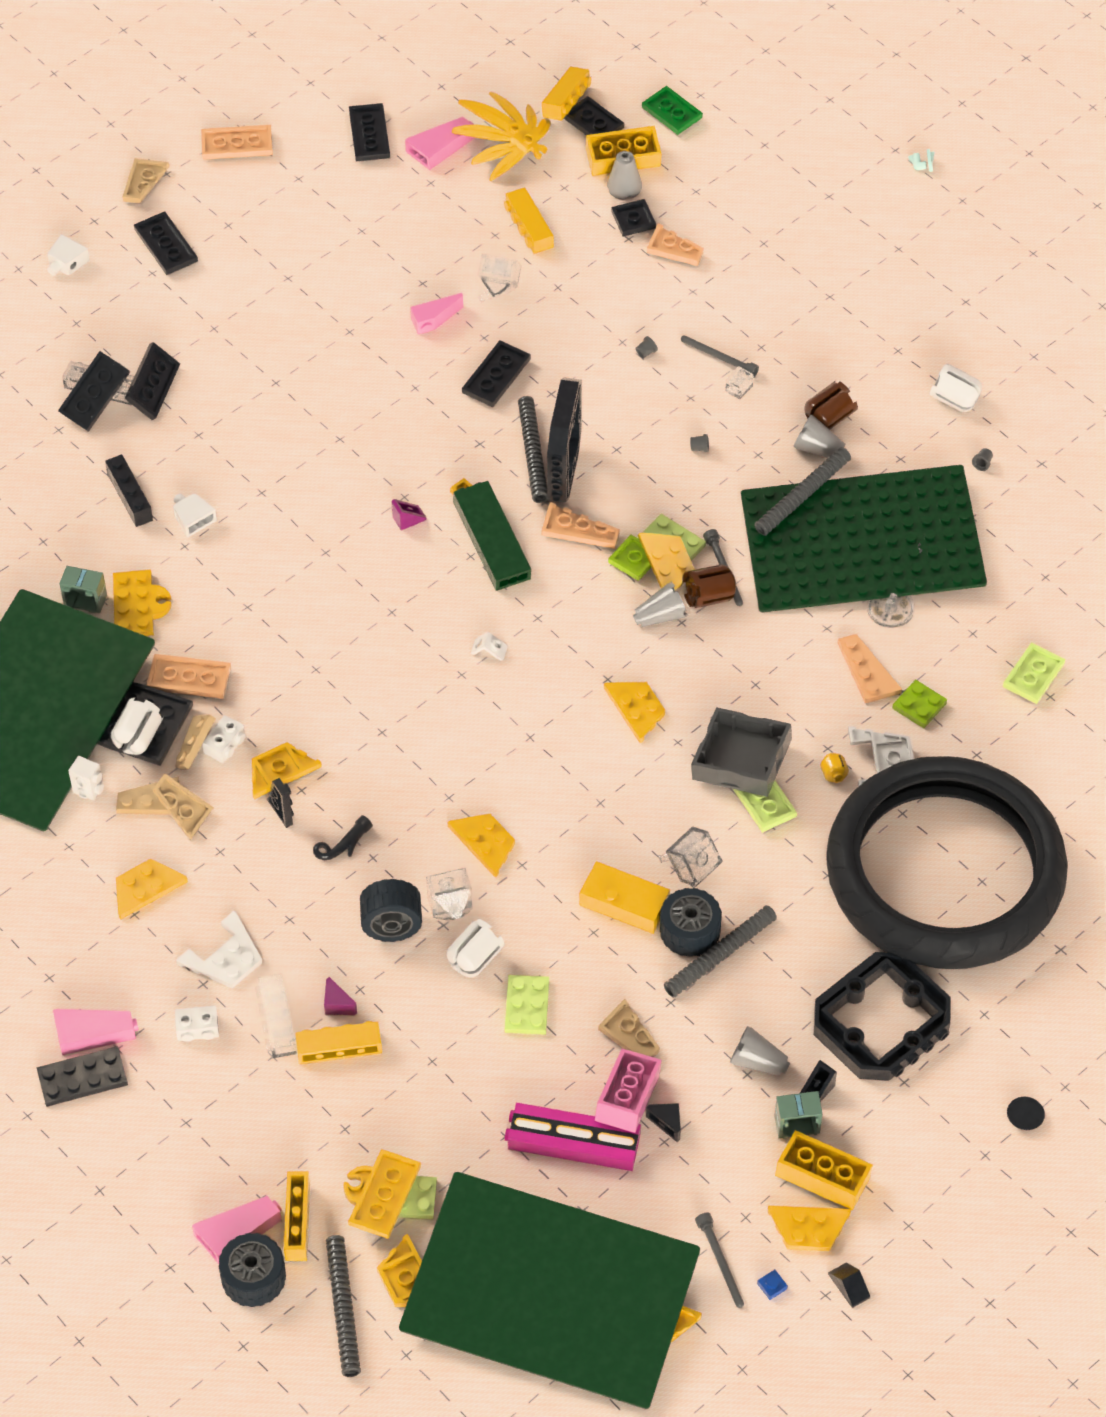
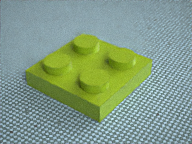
M632 534L608 558L609 564L637 581L651 569L640 540Z
M915 679L893 703L892 709L924 729L947 704V699Z

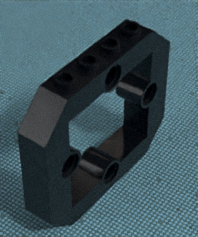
M563 377L559 384L550 425L547 450V500L566 503L570 498L582 432V379Z
M875 952L815 999L813 1035L859 1079L889 1081L894 1076H900L909 1064H915L924 1052H930L939 1040L943 1041L950 1033L951 997L914 962L905 958L902 959L893 953ZM886 973L903 989L902 1000L904 1004L912 1008L921 1006L931 1018L915 1031L905 1033L903 1041L883 1057L877 1059L863 1045V1031L857 1027L846 1029L833 1014L848 1002L851 1004L862 1002L865 989Z

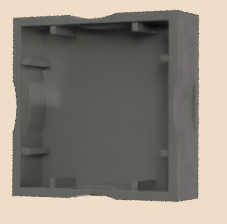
M716 707L707 727L706 736L700 743L691 763L692 780L768 797L792 741L791 724L768 718L752 717L741 712Z

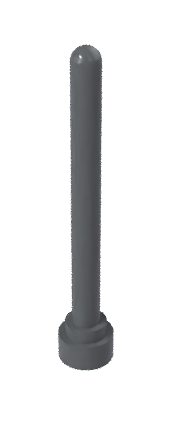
M685 335L681 337L683 343L742 369L745 375L752 379L756 377L759 371V365L753 362L744 363Z
M710 529L703 534L706 544L712 547L719 565L728 566L718 544L720 536L717 530ZM736 586L733 599L737 606H742L743 600Z
M702 1213L695 1218L697 1227L706 1234L736 1307L742 1308L744 1301L712 1229L714 1220L711 1213Z

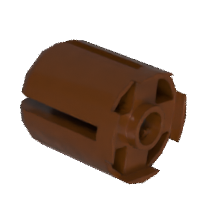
M834 381L806 402L804 406L807 420L810 415L815 416L831 430L858 410L857 401L853 403L848 394L850 390L841 381L838 383Z
M723 564L684 572L682 577V583L686 582L687 594H684V597L689 607L699 608L728 602L733 599L736 592L735 577L730 568Z

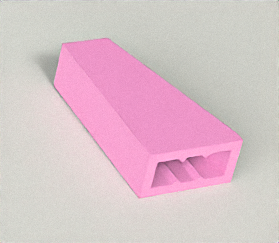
M460 117L405 139L406 152L431 170L475 138L454 134L452 129L457 126L474 124L464 117Z
M53 1010L62 1055L136 1039L135 1031H138L136 1018L132 1019L130 1011Z
M268 1196L195 1223L192 1226L193 1233L219 1264L222 1250L230 1240L245 1233H260L262 1235L281 1221L280 1211L282 1209L275 1200L271 1201Z

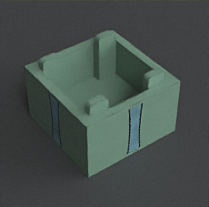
M66 565L59 583L63 604L91 613H101L107 597L103 572Z
M818 1091L776 1096L774 1118L778 1139L792 1137L795 1130L805 1135L814 1134L815 1136L820 1134L823 1113Z

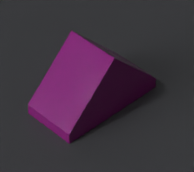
M397 499L391 501L392 518L401 531L427 519L419 505Z
M328 977L326 979L324 998L325 1015H356V1002Z

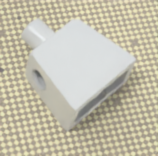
M61 234L47 253L49 262L47 271L52 276H55L59 271L66 275H71L90 261L88 248Z
M179 493L174 497L173 501L176 503L173 505L174 516L187 538L217 521L215 508L197 494L193 493L185 497L182 493Z

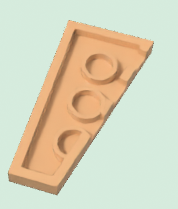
M550 501L542 527V535L615 549L620 529L600 521L594 522L589 520L588 516L583 514L579 516L572 513V510L565 507L564 509L557 507L555 503Z
M857 634L838 639V645L865 703L902 694V688Z

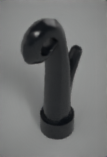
M361 815L355 821V825L332 850L327 843L318 842L313 847V854L320 860H331L348 848L347 855L351 857L359 839L373 827V824L366 816ZM324 848L326 853H321L319 849Z

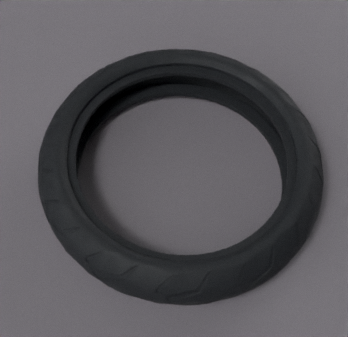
M938 756L915 758L894 764L874 774L856 788L845 800L832 825L826 852L830 886L839 907L854 928L887 953H893L902 959L905 958L918 965L937 969H968L995 963L1025 948L1050 923L1063 898L1067 881L1068 862L1064 840L1054 816L1040 798L1029 787L1007 772L989 764L962 757ZM928 797L959 798L992 810L1017 831L1026 845L1031 858L1033 880L1023 898L1000 917L970 927L946 928L932 926L899 913L875 892L862 867L860 857L861 844L876 821L895 807Z

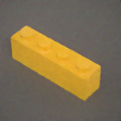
M569 67L542 101L544 118L562 121L569 114L571 108L576 105L578 99L583 96L586 89L591 85L592 79L589 69Z
M526 188L506 193L505 209L511 213L512 221L514 224H517L520 235L524 236L527 247L531 248L534 254L553 248V234Z
M366 1021L362 1024H345L340 1027H323L318 1030L306 1029L301 1032H295L299 1064L382 1053L378 1021Z
M287 1171L284 1231L285 1261H307L310 1200L309 1171Z

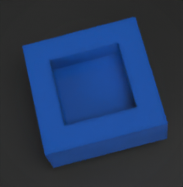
M775 1269L757 1280V1285L769 1300L788 1288V1285Z

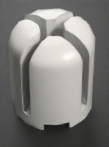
M945 364L939 372V377L935 382V386H932L929 395L960 412L972 410L982 392L981 381L951 364Z
M131 698L111 732V739L118 749L125 743L122 749L123 752L139 755L148 748L163 718L159 714L160 709L148 700H145L143 703L134 701L135 698Z
M477 919L447 949V959L458 973L469 978L477 977L505 946L502 936L500 935L497 938L490 930L492 927L490 924Z

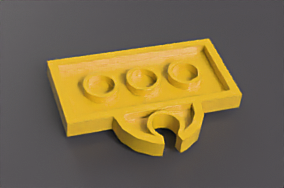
M151 569L113 573L114 624L144 636H153V620L162 618L171 609L170 593L162 586L152 585ZM161 599L167 600L163 604L157 603Z
M381 1149L373 1167L360 1166L351 1170L347 1174V1178L349 1180H359L361 1184L357 1187H352L348 1182L343 1184L345 1197L351 1204L355 1205L348 1224L389 1239L421 1168V1162Z

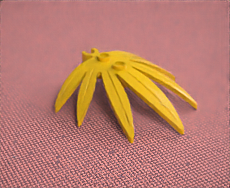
M489 92V95L510 117L489 105L460 99L458 104L499 129L484 125H463L454 127L452 133L509 142L490 147L472 159L471 164L473 165L507 155L492 172L489 179L492 181L512 168L530 151L539 160L542 156L539 151L546 154L547 147L539 145L537 142L546 135L551 121L548 118H544L536 127V113L527 104L526 124L519 111L508 100L494 92Z

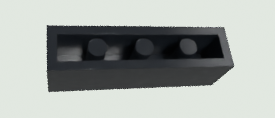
M123 455L105 460L107 475L135 527L153 521L151 506Z

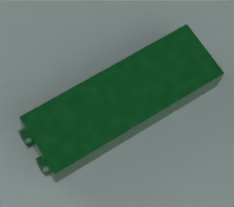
M489 481L478 482L473 486L454 491L453 503L495 591L530 580L531 567Z

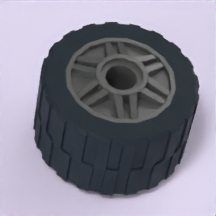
M384 879L368 885L360 895V917L363 932L367 936L383 942L402 941L416 934L422 926L421 894L418 888L410 882L397 879Z
M684 888L670 894L664 900L660 911V936L665 946L678 955L693 957L702 955L709 948L711 949L713 945H716L720 938L722 911L718 901L711 894L698 888Z
M245 1233L230 1240L223 1248L219 1257V1273L222 1287L226 1295L233 1302H237L242 1306L255 1307L270 1303L275 1297H278L285 1285L286 1270L282 1250L274 1240L260 1233Z

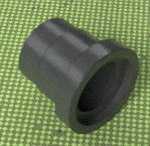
M646 336L643 339L644 341L635 348L638 355L643 359L652 352L658 351L656 343L649 336Z
M708 434L691 437V451L709 452Z
M987 448L981 449L973 457L972 465L979 471L988 470L993 458L992 451Z

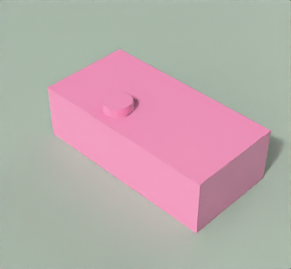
M621 1049L597 1102L595 1121L635 1133L659 1079L662 1060Z

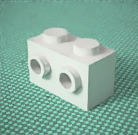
M224 715L205 738L202 744L204 754L224 763L227 758L233 755L238 744L243 743L246 737L244 724Z
M78 756L69 769L73 793L78 794L81 798H88L94 801L97 795H100L104 789L100 765Z
M216 1005L175 1009L177 1040L189 1042L194 1039L210 1040L214 1037H219Z

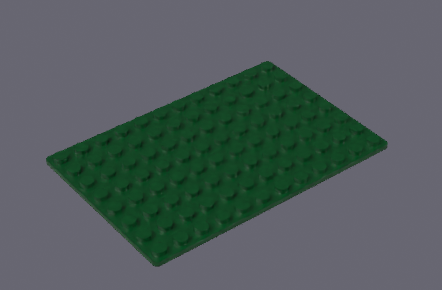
M963 465L827 480L807 500H804L799 507H796L791 514H788L783 521H780V524L776 525L771 532H768L766 536L756 530L755 522L759 521L764 514H767L772 507H775V504L782 500L799 483L741 491L760 612L978 588L987 585Z
M24 589L18 591L0 621V815L43 832L48 829L72 788L69 775L70 767L78 756L89 759L155 646L154 639Z
M455 1172L401 1318L399 1330L415 1337L643 1409H649L696 1267L700 1247L471 1175Z

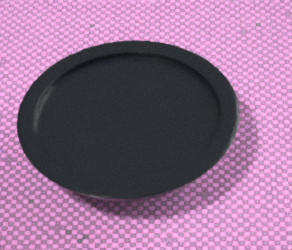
M1023 1096L1010 1102L1007 1108V1117L1015 1127L1022 1130H1033L1043 1123L1045 1111L1036 1099Z

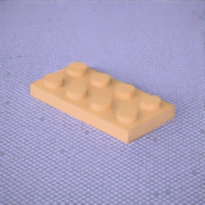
M271 125L201 129L203 159L273 155Z
M154 654L146 686L164 692L224 699L231 663Z

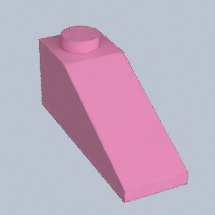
M459 293L410 307L411 320L417 333L421 334L437 329L463 308V294Z

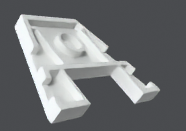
M848 726L851 746L871 743L877 773L894 764L914 759L910 736L888 732L879 733L873 732L871 729L861 730L856 729L854 726ZM867 779L858 780V787Z
M232 911L221 921V926L233 937L204 961L189 948L176 959V964L180 967L190 968L192 972L197 974L202 973L209 976V979L232 989L261 965L262 958L236 911Z

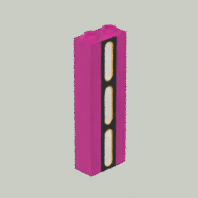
M517 1102L515 1110L510 1111L509 1122H511L510 1129L507 1128L505 1132V1141H508L509 1150L633 1171L641 1134V1124L638 1125L634 1133L595 1121V1116Z

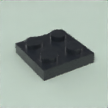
M645 199L611 207L612 215L622 237L656 229V222Z

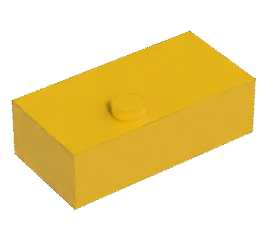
M655 126L586 135L585 148L592 176L611 173L616 156L621 151H628L633 154L638 169L661 166V150Z
M596 861L579 892V905L654 934L660 922L661 907L664 900L670 895V889Z
M795 1130L777 1162L775 1176L853 1210L870 1180L873 1164Z

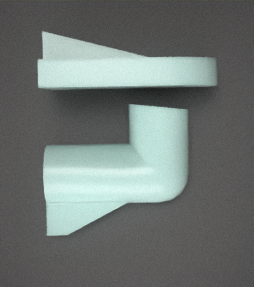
M927 149L929 171L933 172L935 151L931 152L930 149ZM919 153L908 156L915 170L927 169L926 161L921 162Z

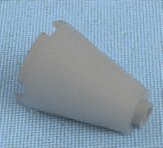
M621 151L617 154L607 181L609 193L615 198L625 200L626 197H636L642 189V181L634 156L628 151Z
M810 415L793 446L798 450L830 458L840 447L844 448L846 444L815 416Z
M673 582L666 584L634 610L635 614L632 616L637 625L641 624L642 627L688 616L678 591L675 592Z
M749 1026L746 1027L742 1034L740 1042L730 1060V1063L735 1066L778 1076L781 1073L785 1074L790 1065V1062L787 1061V1055Z

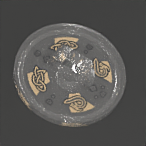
M891 593L889 598L868 600L867 612L871 620L880 626L888 628L900 627L912 619L915 612V602L911 595L897 597L896 594Z

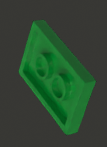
M665 86L642 102V108L677 135L703 118V113L668 86Z

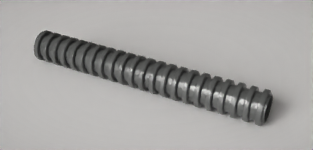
M523 396L518 400V408L531 495L534 502L542 503L547 500V485L535 404L531 396Z
M840 447L830 458H827L822 465H819L814 472H811L806 479L775 504V507H772L767 514H764L759 521H756V530L764 536L771 532L776 525L780 524V521H783L788 514H791L796 507H799L804 500H807L812 493L818 490L843 465H846L851 460L848 450Z
M765 905L763 909L756 912L749 920L740 924V927L735 928V931H731L725 938H722L716 945H713L711 949L709 948L707 952H704L702 956L697 957V960L695 959L692 963L688 964V967H684L683 971H679L668 982L666 981L664 989L668 995L673 998L677 997L678 994L682 993V990L687 989V986L690 987L692 983H695L697 979L704 976L711 968L716 967L721 961L725 960V957H729L735 950H738L739 946L742 947L744 943H747L749 939L756 936L763 928L765 929L772 921L777 920L775 911L770 906Z
M333 1235L325 1241L328 1251L329 1274L331 1275L333 1306H335L334 1315L337 1325L336 1330L338 1331L337 1340L340 1350L339 1356H341V1372L345 1377H354L361 1373L357 1348L358 1343L356 1342L357 1336H355L356 1327L353 1317L354 1311H352L350 1280H348L349 1271L347 1268L345 1239L343 1236Z

